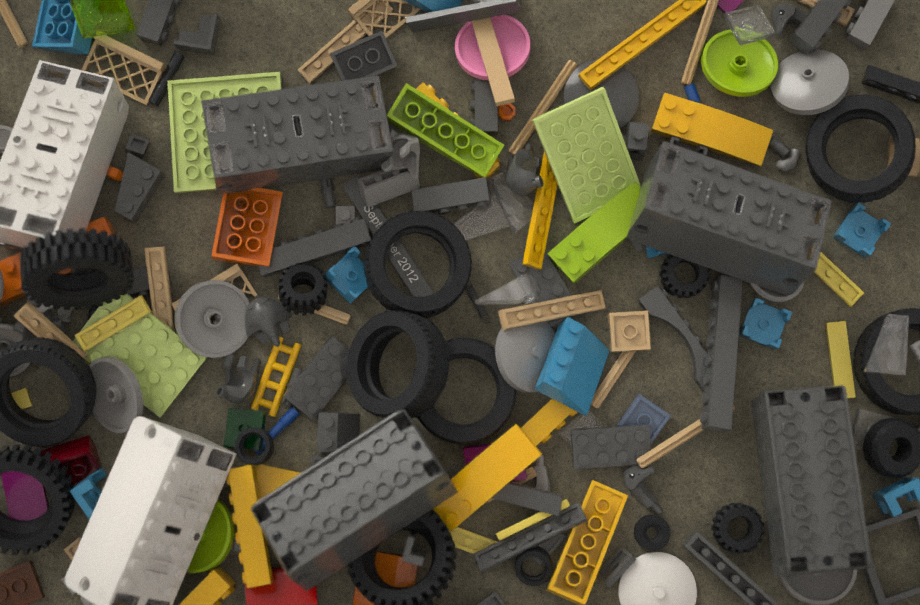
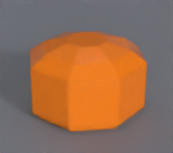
M511 103L500 105L498 107V117L502 121H510L515 117V107Z
M110 166L106 175L114 181L121 182L123 171Z

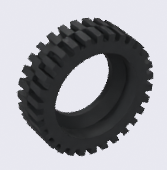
M72 228L67 229V232L63 233L61 230L55 231L56 235L47 233L45 238L39 236L35 238L36 242L30 241L28 247L25 246L23 252L20 253L21 289L24 291V295L28 296L29 300H35L36 304L43 303L45 307L53 305L54 309L64 307V310H70V307H75V310H81L83 306H86V309L92 308V305L95 304L97 307L103 306V302L109 304L112 303V298L118 300L121 298L120 295H126L127 290L130 291L131 285L134 283L130 247H128L127 242H123L121 237L116 238V235L113 233L107 236V231L102 230L100 233H97V229H90L89 232H85V228H79V231L73 232ZM75 267H87L98 270L82 275H62L56 273Z
M14 444L11 450L9 445L3 446L0 450V475L5 472H20L35 478L46 488L51 501L48 510L42 516L33 520H16L8 517L0 510V547H2L1 553L4 554L11 549L12 555H18L20 550H22L23 555H28L31 549L36 553L40 551L41 547L43 549L49 547L50 543H54L58 536L62 534L75 508V498L70 493L75 484L70 485L73 480L71 474L65 476L68 470L64 465L59 468L58 465L61 461L58 458L54 461L50 460L52 454L48 451L45 456L41 455V448L36 447L34 452L30 451L31 445H25L22 450H20V444Z
M430 510L399 530L413 531L420 534L428 541L431 547L432 562L430 569L418 583L409 587H394L385 583L379 577L375 567V556L380 544L347 565L350 568L347 571L352 577L353 584L371 603L375 605H422L424 603L431 605L434 603L432 601L433 597L436 596L439 599L442 596L440 593L442 588L447 590L449 587L447 581L448 579L452 581L454 576L451 571L456 569L454 559H457V554L454 550L456 547L452 540V535L436 512L433 513Z

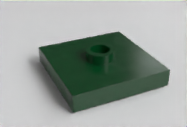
M229 408L224 446L235 447L236 438L245 429L252 427L264 430L266 411ZM259 435L249 436L244 443V449L262 450L263 438Z

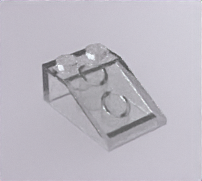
M529 273L514 279L474 302L476 305L521 303L528 305L538 301V296L543 293L533 274Z

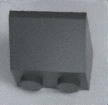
M319 412L317 452H335L358 437L359 414Z

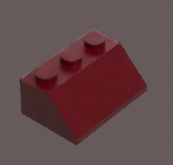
M90 435L43 450L40 453L45 456L48 451L52 454L50 460L54 461L58 458L61 461L58 465L59 468L64 465L68 470L65 476L71 474L73 478L70 485L75 484L76 486L84 478L102 468L97 448Z

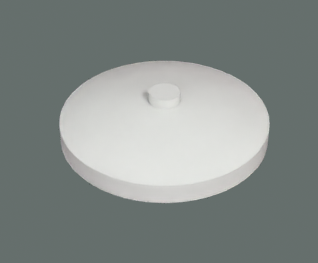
M664 552L642 554L635 558L636 560L620 577L618 584L620 605H695L697 587L692 572L683 561L671 554Z

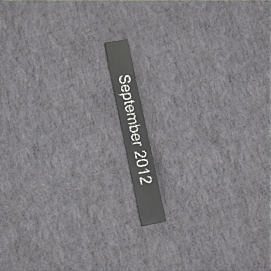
M357 175L342 186L362 218L367 221L368 227L374 235L387 220L377 205L366 206L360 195L357 182L359 176ZM397 239L390 246L386 255L413 297H425L434 294L401 241Z

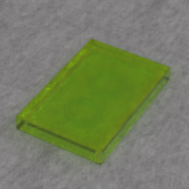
M72 0L70 2L83 38L129 32L135 29L125 0Z

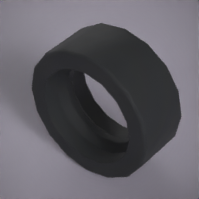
M251 427L243 430L238 435L234 448L240 461L250 465H260L271 458L274 452V441L267 431ZM252 435H259L265 441V451L257 458L247 456L244 451V443Z
M534 547L521 553L516 557V576L522 583L529 586L544 584L552 573L551 556L541 547ZM534 556L542 559L545 562L544 572L537 576L526 574L522 568L523 561L526 558Z

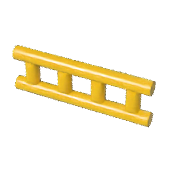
M279 337V347L274 345L272 347L251 405L253 410H258L259 406L269 408L270 412L268 415L273 417L277 415L287 387L286 384L289 382L302 346L296 342L293 347L282 344L284 339L282 337ZM279 351L290 355L287 365L275 362ZM273 369L283 373L280 384L269 380ZM266 387L277 391L273 402L262 398Z

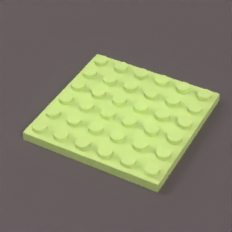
M280 72L167 81L175 193L216 190L201 101L282 89Z

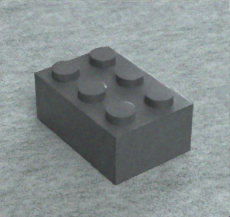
M379 31L330 53L341 81L377 76L398 66L383 31Z

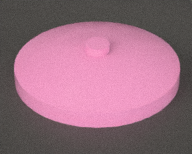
M508 15L490 17L507 75L510 77L521 70L526 64L531 50L530 37L526 28L515 18ZM469 21L457 34L455 40L456 58L466 73L481 80H488L471 21Z

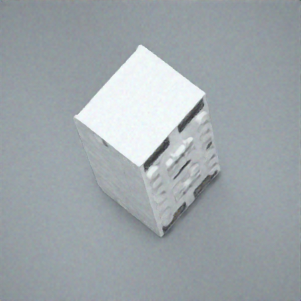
M39 60L0 161V242L24 248L25 246L28 247L30 241L36 242L35 238L39 236L45 238L47 233L56 235L55 231L58 230L65 233L67 229L73 228V232L79 231V228H85L86 232L129 112V105L114 78Z
M136 417L130 426L65 577L66 585L95 605H172L236 457V453L197 434L145 417Z

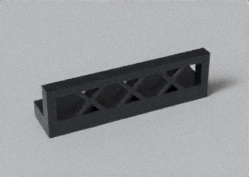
M871 65L867 66L861 84L920 104V82Z

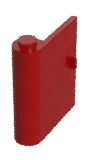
M283 567L272 568L274 582L271 584L247 588V584H245L246 605H318L317 585L305 591L289 579Z

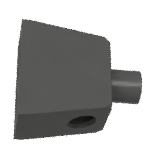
M627 123L625 144L631 160L643 161L647 149L649 124Z

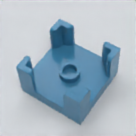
M858 202L852 206L833 238L866 258L872 255L875 250L873 246L881 234L887 231L891 223L883 218L878 221L863 210L866 207Z
M355 246L325 274L326 280L350 304L368 287L364 274L365 264L358 258L361 252Z
M755 298L750 303L739 336L769 348L777 349L782 341L780 336L784 325L790 320L792 312L786 309H776L763 304L765 301Z
M103 468L87 476L70 490V493L89 520L102 493L96 482L107 476Z
M905 477L872 493L882 515H886L888 512L891 517L901 514L902 510L896 499L906 495L909 502L918 499L920 503L919 478Z

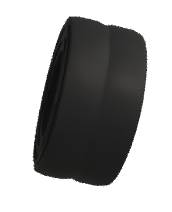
M646 515L637 521L634 527V537L637 543L644 549L657 551L667 545L670 539V528L663 518L656 515ZM655 527L657 529V536L655 538L647 536L648 528Z

